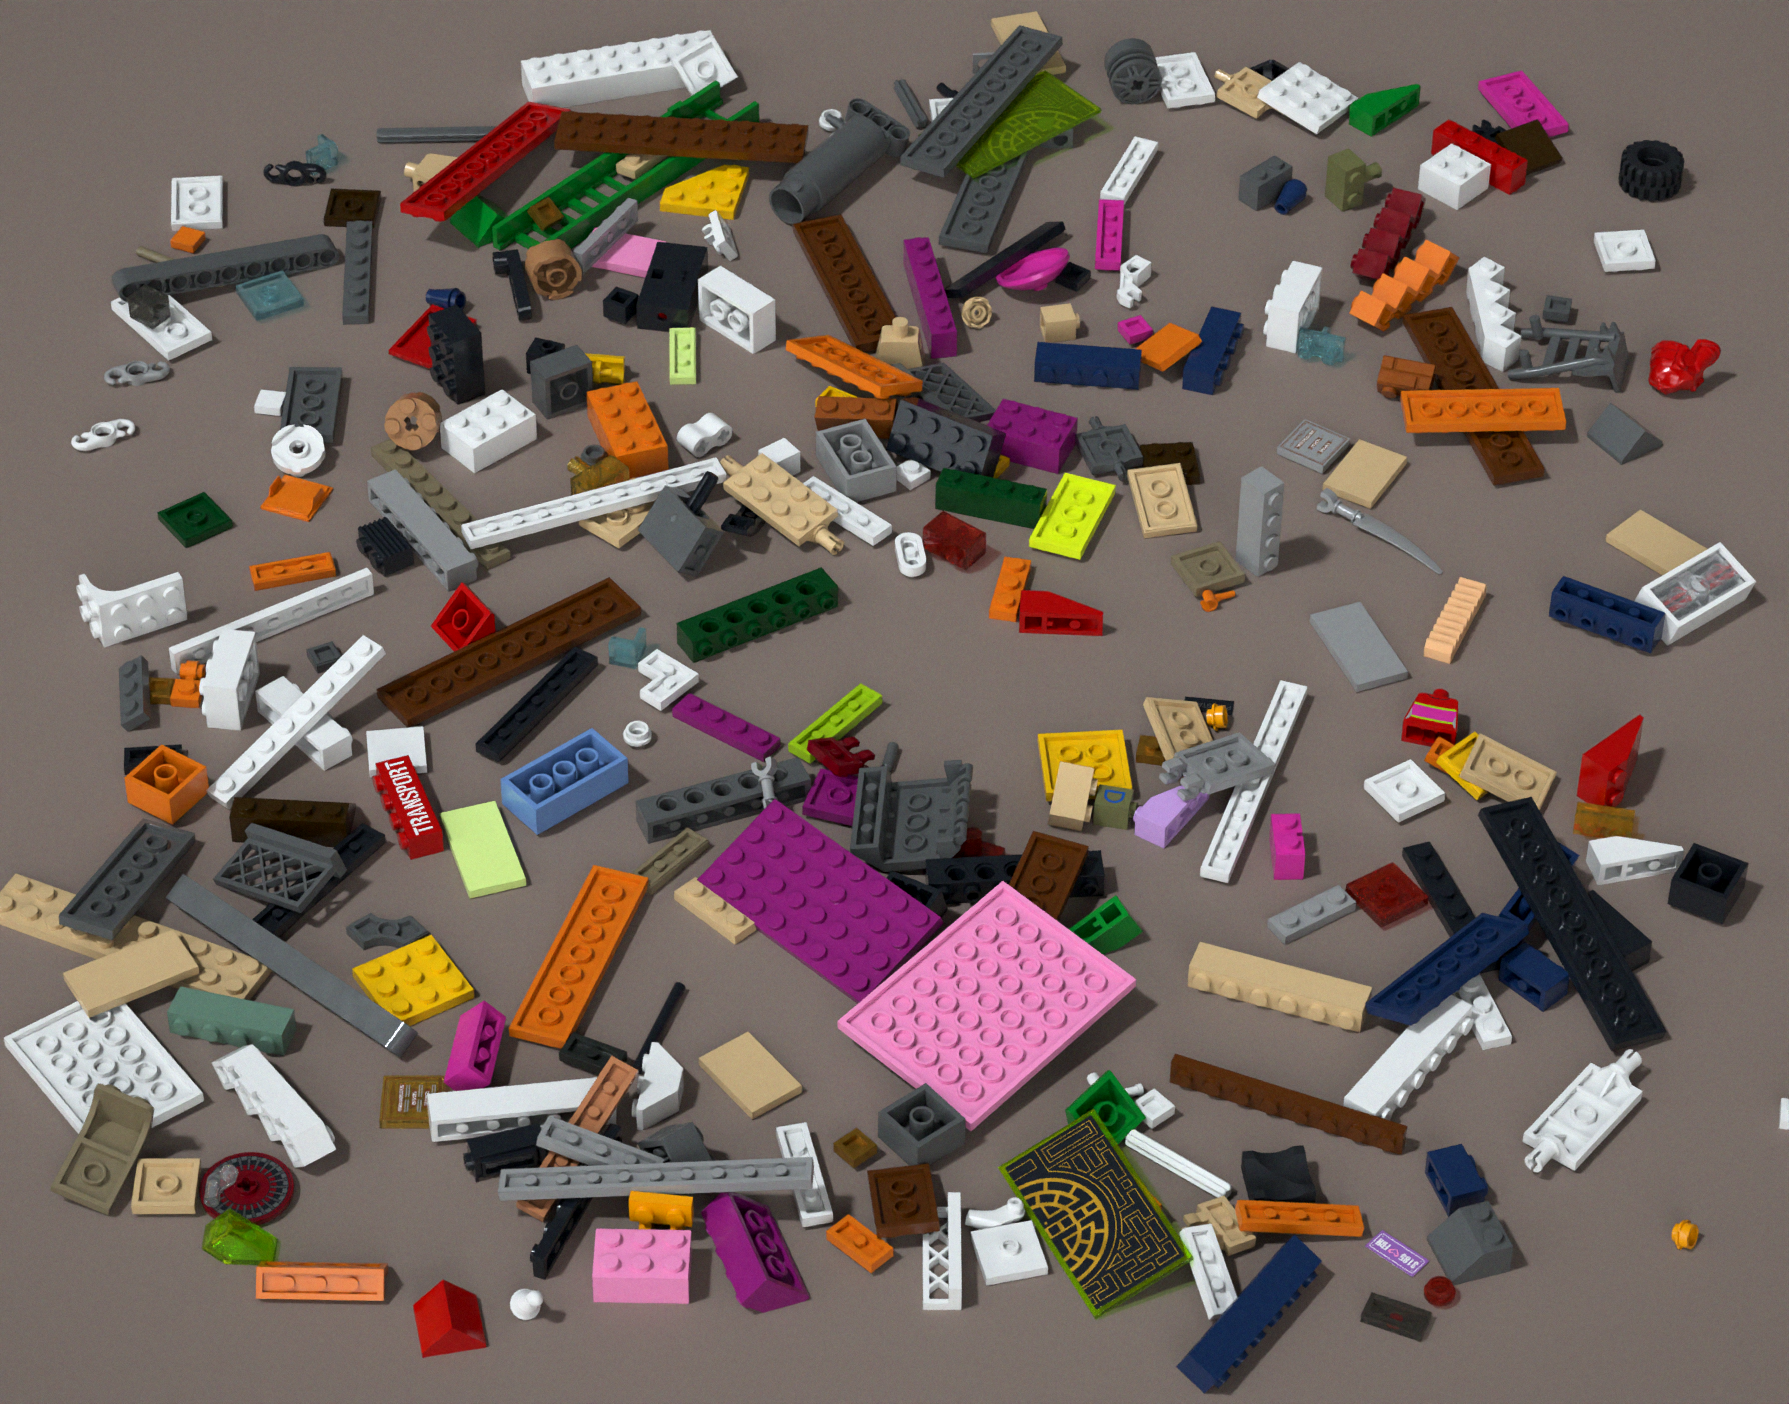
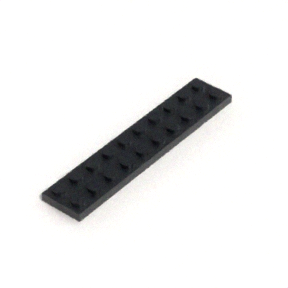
M1527 797L1481 808L1478 817L1564 969L1569 974L1572 983L1610 1050L1614 1051L1663 1038L1666 1029L1533 798Z

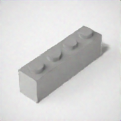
M1262 466L1241 478L1235 561L1257 577L1278 566L1284 482Z

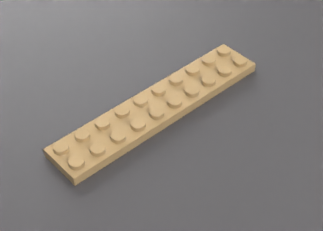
M17 873L0 891V925L94 959L102 958L172 930L169 927L134 915L113 940L59 924V914L76 894ZM174 930L197 963L199 974L170 985L179 989L181 986L250 1000L272 972L253 957Z

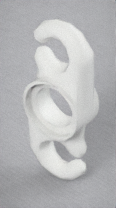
M129 419L100 422L92 426L90 432H84L81 435L83 439L88 441L79 443L80 437L75 435L71 440V444L80 451L109 447L116 442V438L126 435L125 431L119 430L120 428L129 427L127 433L133 434L136 426ZM102 433H109L107 436H97Z

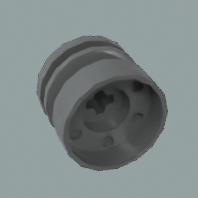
M1130 38L1121 40L1108 49L1104 57V67L1111 89L1117 99L1127 104H1141L1150 100L1158 93L1162 83V76L1154 52L1148 43L1144 40Z

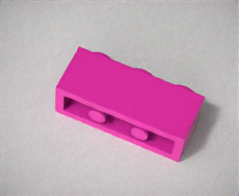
M485 1000L460 1015L443 1082L454 1091L483 1089L491 1083L506 1016Z

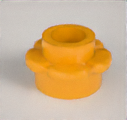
M1216 703L1212 705L1211 709L1207 710L1208 726H1213L1215 731H1218V728H1226L1228 724L1226 706H1218Z
M1682 1220L1680 1224H1675L1671 1238L1677 1245V1249H1692L1695 1246L1699 1235L1698 1226L1691 1224L1690 1220Z

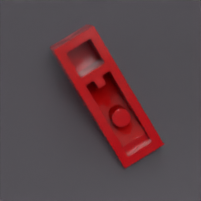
M1021 590L1019 633L1102 636V611L1049 591Z

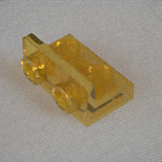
M1578 802L1573 834L1597 838L1613 836L1631 838L1635 810Z

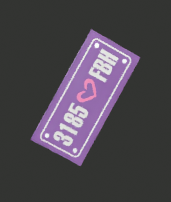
M1383 1230L1365 1245V1247L1411 1277L1429 1262L1428 1259Z

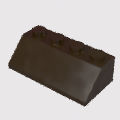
M234 797L229 816L232 842L244 843L248 839L245 830L251 823L325 847H335L351 833L356 803Z

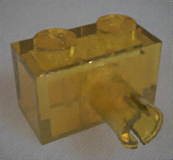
M613 455L604 458L592 466L585 463L580 457L575 456V460L572 458L567 465L568 471L575 474V476L570 478L571 496L629 480V467Z

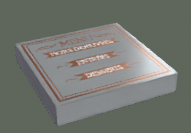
M1304 419L1277 447V454L1323 474L1350 446V438Z

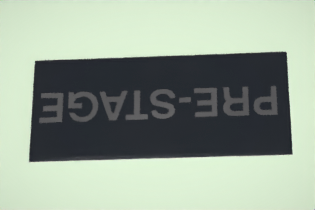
M1185 696V701L1198 703L1201 713H1207V710L1211 709L1212 705L1216 703L1218 706L1225 705L1229 716L1233 714L1234 701Z

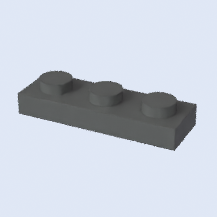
M140 655L119 668L121 726L127 732L151 719L148 661Z

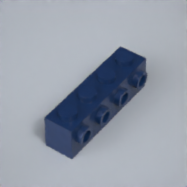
M1565 576L1560 579L1552 591L1549 617L1648 653H1652L1662 638L1666 614L1663 611Z

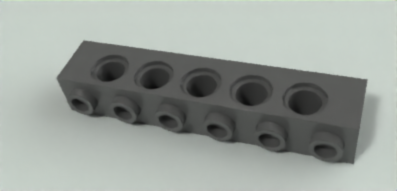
M799 757L777 762V770L774 774L775 780L773 782L775 797L784 806L805 802L811 789V779ZM751 769L636 800V821L647 843L650 844L676 837L687 827L693 831H698L760 814L764 810L762 804V785L758 782L759 777Z

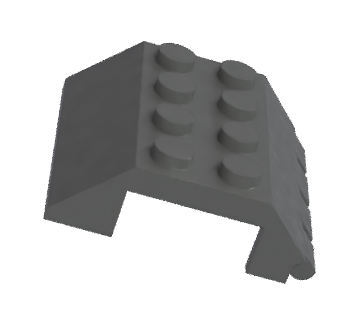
M961 760L944 761L947 778L903 782L891 781L888 766L859 768L850 853L884 872L925 869L926 859L952 858L960 850L961 845L967 838L968 825L966 823L969 817L970 782L972 781L973 765L970 763L962 764Z

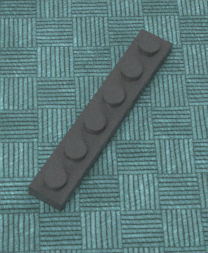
M358 220L347 222L342 311L343 325L369 324L373 239L372 221Z

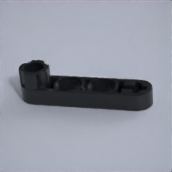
M518 249L493 252L494 273H508L518 320L532 319L531 304Z

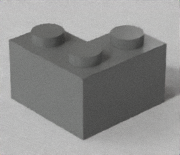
M693 1122L666 1126L637 1143L640 1150L664 1158V1163L716 1161L707 1152L703 1144V1134L697 1126H694ZM693 1193L677 1194V1195H679V1196H688V1195H692Z

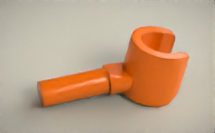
M1205 590L1202 594L1204 600L1200 604L1204 611L1211 612L1217 608L1220 600L1235 597V591L1214 594L1211 590Z

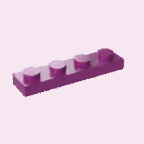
M691 693L672 708L674 718L762 762H765V758L770 757L781 746L779 737Z

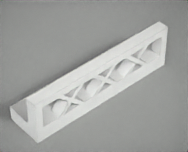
M948 1192V1207H937L938 1218H948V1222L940 1227V1231L930 1232V1236L929 1233L923 1234V1310H961V1192ZM937 1239L947 1245L939 1253L929 1246ZM938 1263L948 1270L940 1277L930 1271ZM939 1287L948 1294V1299H929V1294Z

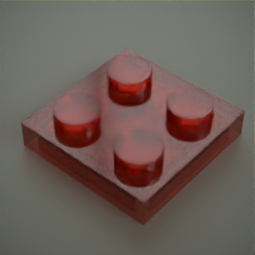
M1394 862L1346 884L1345 890L1380 928L1427 906L1429 899Z

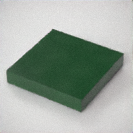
M205 492L157 512L158 520L185 548L233 528L230 517Z

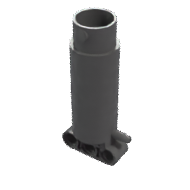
M860 98L852 99L848 104L844 121L831 114H828L825 118L837 130L786 172L782 182L772 189L769 194L772 210L776 216L788 224L800 223L809 214L820 211L885 153L891 157H901L907 148L910 137L909 129L866 100Z

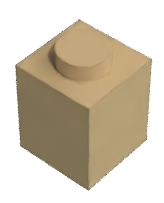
M1071 303L1040 307V330L1045 342L1076 340V329L1080 328V319L1078 313H1074Z

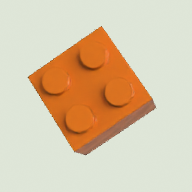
M162 744L124 777L128 803L172 825L207 794L206 790L209 788L206 766Z

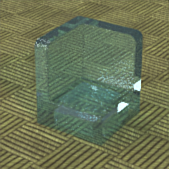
M640 627L634 640L612 636L608 643L609 664L636 669L647 648L646 628Z

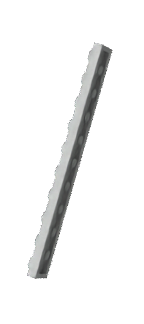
M813 1157L501 1169L498 1195L500 1201L630 1196V1191L688 1194L812 1189L814 1161Z

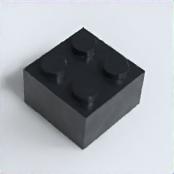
M1693 843L1671 879L1667 904L1723 924L1745 887L1749 863Z

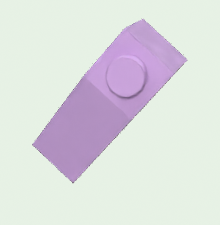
M1181 785L1151 797L1143 806H1139L1134 813V835L1165 848L1207 802L1209 795L1200 792L1195 799L1183 801L1177 795L1179 789H1185Z

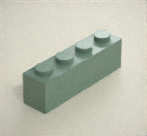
M181 986L167 1011L170 1033L236 1047L253 1044L259 1051L282 1056L285 1055L296 1032L294 1009Z

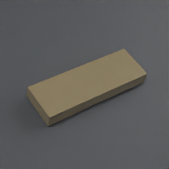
M687 827L631 874L648 877L649 883L646 892L652 895L709 848V840Z

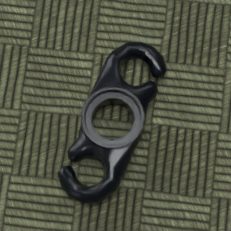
M290 161L286 165H276L275 168L280 172L279 175L270 174V170L274 168L272 164H268L263 170L265 178L275 184L300 186L304 182L313 183L314 178L310 176L312 172L320 173V177L316 179L317 183H322L326 179V171L318 164L301 163L299 161ZM290 170H297L302 175L300 177H292L288 172Z

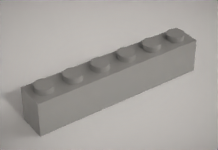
M395 469L367 480L369 502L382 517L385 516L411 545L417 557L448 592L458 588L461 582L468 584L477 580L476 568H478V561L474 553H470L464 547L462 540L454 536L448 524L439 519L434 508L429 507L424 502L422 495L419 492H415L406 477L403 478Z

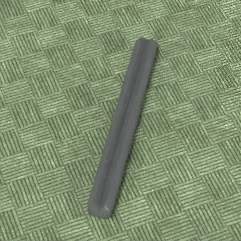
M497 126L378 128L376 136L379 143L479 141Z

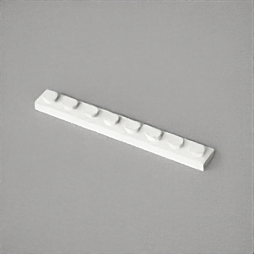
M368 568L362 569L169 648L171 669L177 675L180 674L181 663H186L187 660L199 661L200 664L207 663V660L213 657L214 640L219 639L222 629L255 632L256 642L374 595L372 573Z
M363 635L206 790L209 797L230 809L234 797L244 796L386 654L383 647Z

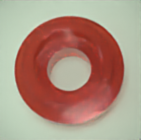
M1435 1276L1426 1283L1423 1294L1430 1304L1447 1306L1454 1301L1456 1290L1448 1278Z

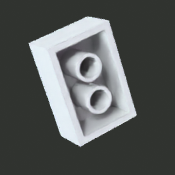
M1292 261L1289 269L1283 271L1281 284L1275 286L1273 299H1269L1265 307V315H1268V320L1265 323L1263 335L1267 336V347L1291 353L1297 352L1319 309L1322 267Z
M722 266L717 267L698 279L699 320L752 354L757 353L776 341L775 299Z
M500 390L441 422V448L473 473H477L536 440V414L504 390Z
M222 629L219 639L214 640L213 657L207 660L206 677L201 678L199 686L200 695H204L202 715L206 716L208 728L240 731L242 729L260 675L255 632Z

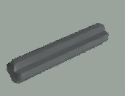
M896 80L894 82V90L917 129L925 128L928 125V119L906 80Z

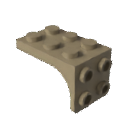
M98 1083L94 1089L92 1104L86 1120L51 1185V1191L105 1215H109L151 1135L154 1107L144 1098L132 1097L122 1093L119 1088L113 1085Z

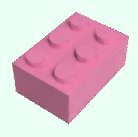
M596 1229L592 1272L593 1302L689 1304L692 1263L691 1230Z

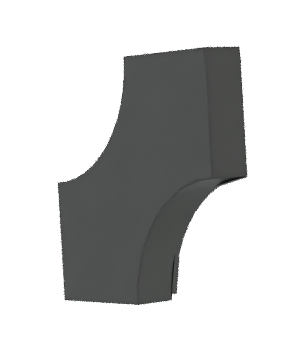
M370 913L346 927L347 935L363 950L374 946H392L399 949L429 936V932L412 916L397 920H387Z

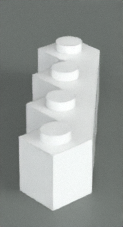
M1483 257L1469 268L1466 295L1470 302V312L1476 327L1475 333L1481 349V358L1484 363L1504 372L1519 360L1521 335L1514 332L1516 312L1508 309L1510 289L1503 286L1505 267Z
M253 1044L242 1046L212 1062L224 1089L235 1088L247 1115L258 1114L270 1140L282 1141L294 1168L304 1167L336 1150L333 1144L335 1138L331 1129L324 1125L323 1121L308 1106L306 1101L296 1093L284 1077L277 1072Z

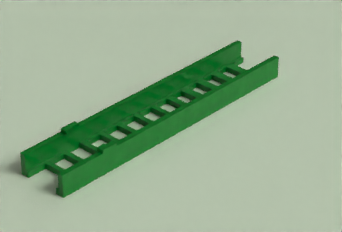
M715 80L683 102L678 101L669 107L667 112L660 117L701 119L705 116L710 120L759 122V103L756 101L752 102L728 119L713 112V110L723 104V99L720 98V82ZM605 152L492 226L493 247L501 251L513 242H516L529 250L530 247L540 244L537 240L526 235L533 230L546 237L547 239L544 241L560 239L572 249L586 240L594 228H598L628 198L637 200L638 205L707 158L668 156V159L658 163L650 171L626 186L612 177L618 174L616 164L629 154ZM604 183L618 192L608 197L595 190V188ZM586 196L599 204L592 208L579 199ZM549 197L560 212L568 207L582 216L574 219L561 212L564 217L559 224L564 226V228L557 231L550 227L542 231L527 211L531 206Z

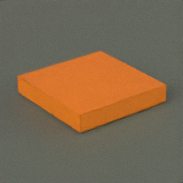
M1168 323L1135 349L1142 350V363L1164 372L1201 344L1202 341L1199 334Z

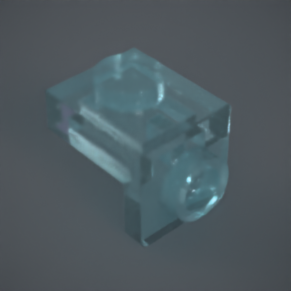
M324 134L318 135V146L306 151V162L318 164L324 170L338 165L337 145ZM312 172L310 174L314 176L318 174V172Z

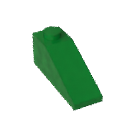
M1413 84L1364 95L1350 104L1349 125L1372 137L1419 106L1421 86Z
M1116 895L1069 929L1101 954L1120 949L1143 932L1130 911Z

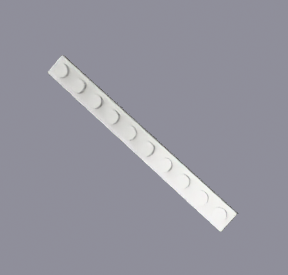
M717 457L465 523L461 525L462 534L470 549H475L656 501L665 485L684 490L686 493L693 491L707 471L718 476L716 484H720L726 481V472Z
M1282 680L1279 682L1254 741V745L1276 764L1274 772L1307 696L1308 688L1307 686ZM1274 773L1235 786L1200 868L1201 877L1225 883L1229 882Z

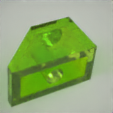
M229 1208L205 1225L201 1249L226 1265H258L261 1261H275L278 1238Z

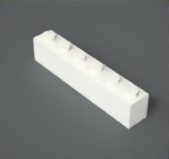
M1450 995L1438 1007L1423 1016L1418 1023L1412 1026L1409 1025L1344 1097L1343 1106L1390 1120L1397 1107L1401 1108L1404 1106L1414 1088L1419 1089L1425 1076L1430 1071L1437 1069L1441 1058L1446 1053L1453 1051L1457 1040L1462 1035L1469 1033L1473 1026V1019H1471L1473 1005Z
M597 1077L427 1094L432 1142L469 1139L539 1123L542 1129L548 1116L569 1122ZM616 1110L606 1125L610 1123L616 1124Z

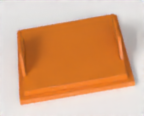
M278 475L270 485L269 496L260 509L310 522L332 492L333 487L289 475H284L281 479Z

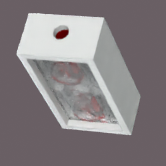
M1719 542L1642 587L1635 602L1666 613L1661 639L1668 646L1743 602L1756 581L1724 545Z

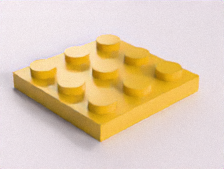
M1123 730L1038 734L1037 743L1046 801H1052L1060 761L1094 768L1092 778L1098 779L1095 796L1089 795L1088 799H1096L1100 784L1132 789Z
M432 935L352 968L353 978L368 998L408 1026L475 998L472 986Z

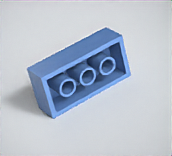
M591 728L500 779L502 804L538 835L628 784V758Z

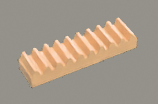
M1463 577L1459 578L1458 584L1456 583L1455 590L1452 591L1451 597L1448 598V602L1444 606V611H1441L1437 623L1434 624L1433 631L1430 632L1429 638L1426 639L1424 657L1448 664L1451 663L1486 596V584Z

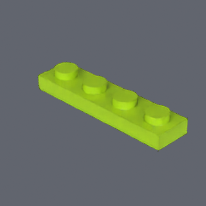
M860 683L788 743V751L811 764L816 758L807 751L808 740L833 737L838 741L882 704V695Z

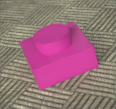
M1141 315L1118 322L1117 330L1129 345L1147 340L1153 336V329Z

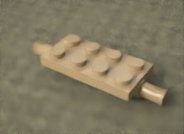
M761 453L746 466H742L730 455L725 456L727 460L723 458L720 461L724 471L730 476L729 479L723 482L724 490L796 545L801 546L806 541L815 544L819 543L832 555H836L837 551L840 552L842 550L844 541L828 531L830 522L838 517V509L766 455Z

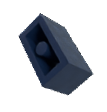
M1524 942L1501 959L1498 980L1544 1012L1567 995L1570 977L1563 967L1557 965L1544 956L1542 952Z
M1462 1144L1427 1152L1425 1174L1448 1217L1461 1207L1485 1201V1196L1488 1195L1487 1182L1484 1177L1479 1176L1473 1156L1467 1154Z

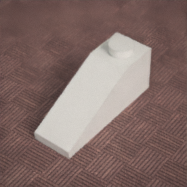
M1613 836L1590 840L1586 863L1597 885H1604L1676 872L1682 863L1684 850L1682 846Z

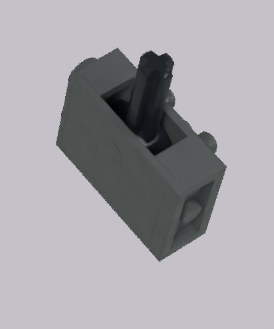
M710 471L705 472L691 497L684 490L665 485L638 529L677 572L695 577L698 576L724 534V531L702 510V506L718 482V476Z

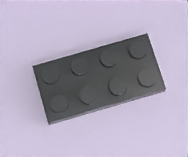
M289 367L280 430L288 425H295V427L309 425L321 434L324 443L334 442L343 378L342 367Z

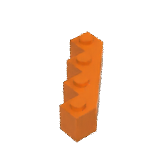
M1425 240L1424 244L1416 252L1415 261L1404 256L1403 260L1396 266L1393 278L1382 274L1381 278L1373 286L1372 295L1361 291L1354 298L1349 314L1384 332L1390 327V321L1393 318L1400 319L1411 310L1413 302L1416 300L1421 302L1433 293V286L1437 283L1443 285L1448 281L1460 257Z

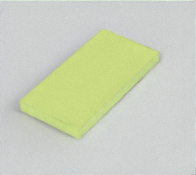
M496 801L439 813L440 823L469 899L526 886L524 872Z

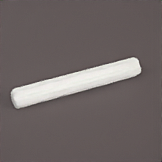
M1136 1129L1131 1130L1127 1134L1125 1144L1128 1147L1217 1198L1221 1196L1228 1198L1232 1192V1185Z

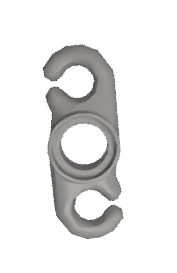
M132 361L125 365L110 368L105 372L104 380L107 384L115 385L116 380L111 377L120 376L118 383L123 384L127 382L133 386H140L147 382L163 379L169 374L170 367L166 362L160 361L158 366L163 369L158 371L153 370L156 367L155 363L146 364L143 361ZM134 372H143L142 374H138V375H132V374H131V373H134Z

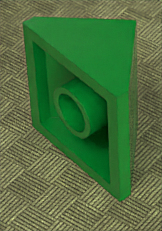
M476 195L452 215L450 224L479 248L493 242L492 226L509 215L491 200Z
M1107 1070L1065 1109L1068 1128L1092 1116L1113 1148L1146 1118L1111 1070Z

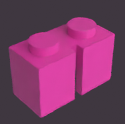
M1271 814L1269 843L1274 880H1303L1305 848L1300 814Z

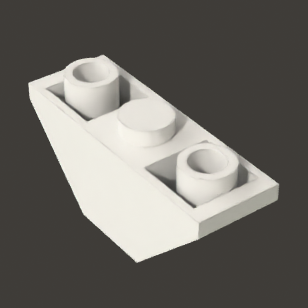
M652 1042L650 1053L644 1054L642 1071L645 1074L638 1078L637 1094H639V1099H634L632 1104V1117H637V1130L641 1131L678 1112L684 1090L683 1067L658 1042Z

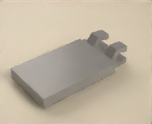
M1239 732L1176 752L1174 758L1163 762L1162 767L1167 773H1160L1159 779L1167 785L1176 783L1181 778L1180 784L1185 789H1179L1177 795L1183 801L1195 799L1200 792L1209 795L1273 774L1276 764Z

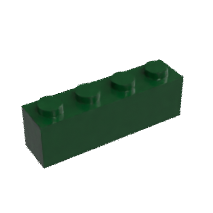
M947 468L942 469L936 482L935 509L1035 529L1047 506V489L1034 485H1026Z

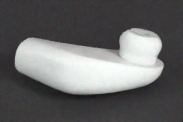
M1013 1197L1007 1201L1008 1204L996 1210L981 1211L969 1209L965 1225L981 1230L1017 1223L1025 1215L1024 1204L1021 1199Z

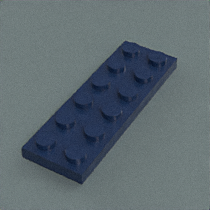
M1481 913L1365 1003L1367 1013L1412 1026L1418 1023L1428 1012L1438 1007L1442 1001L1457 992L1469 980L1478 976L1483 969L1497 961L1511 947L1516 946L1520 940L1529 934L1527 924Z

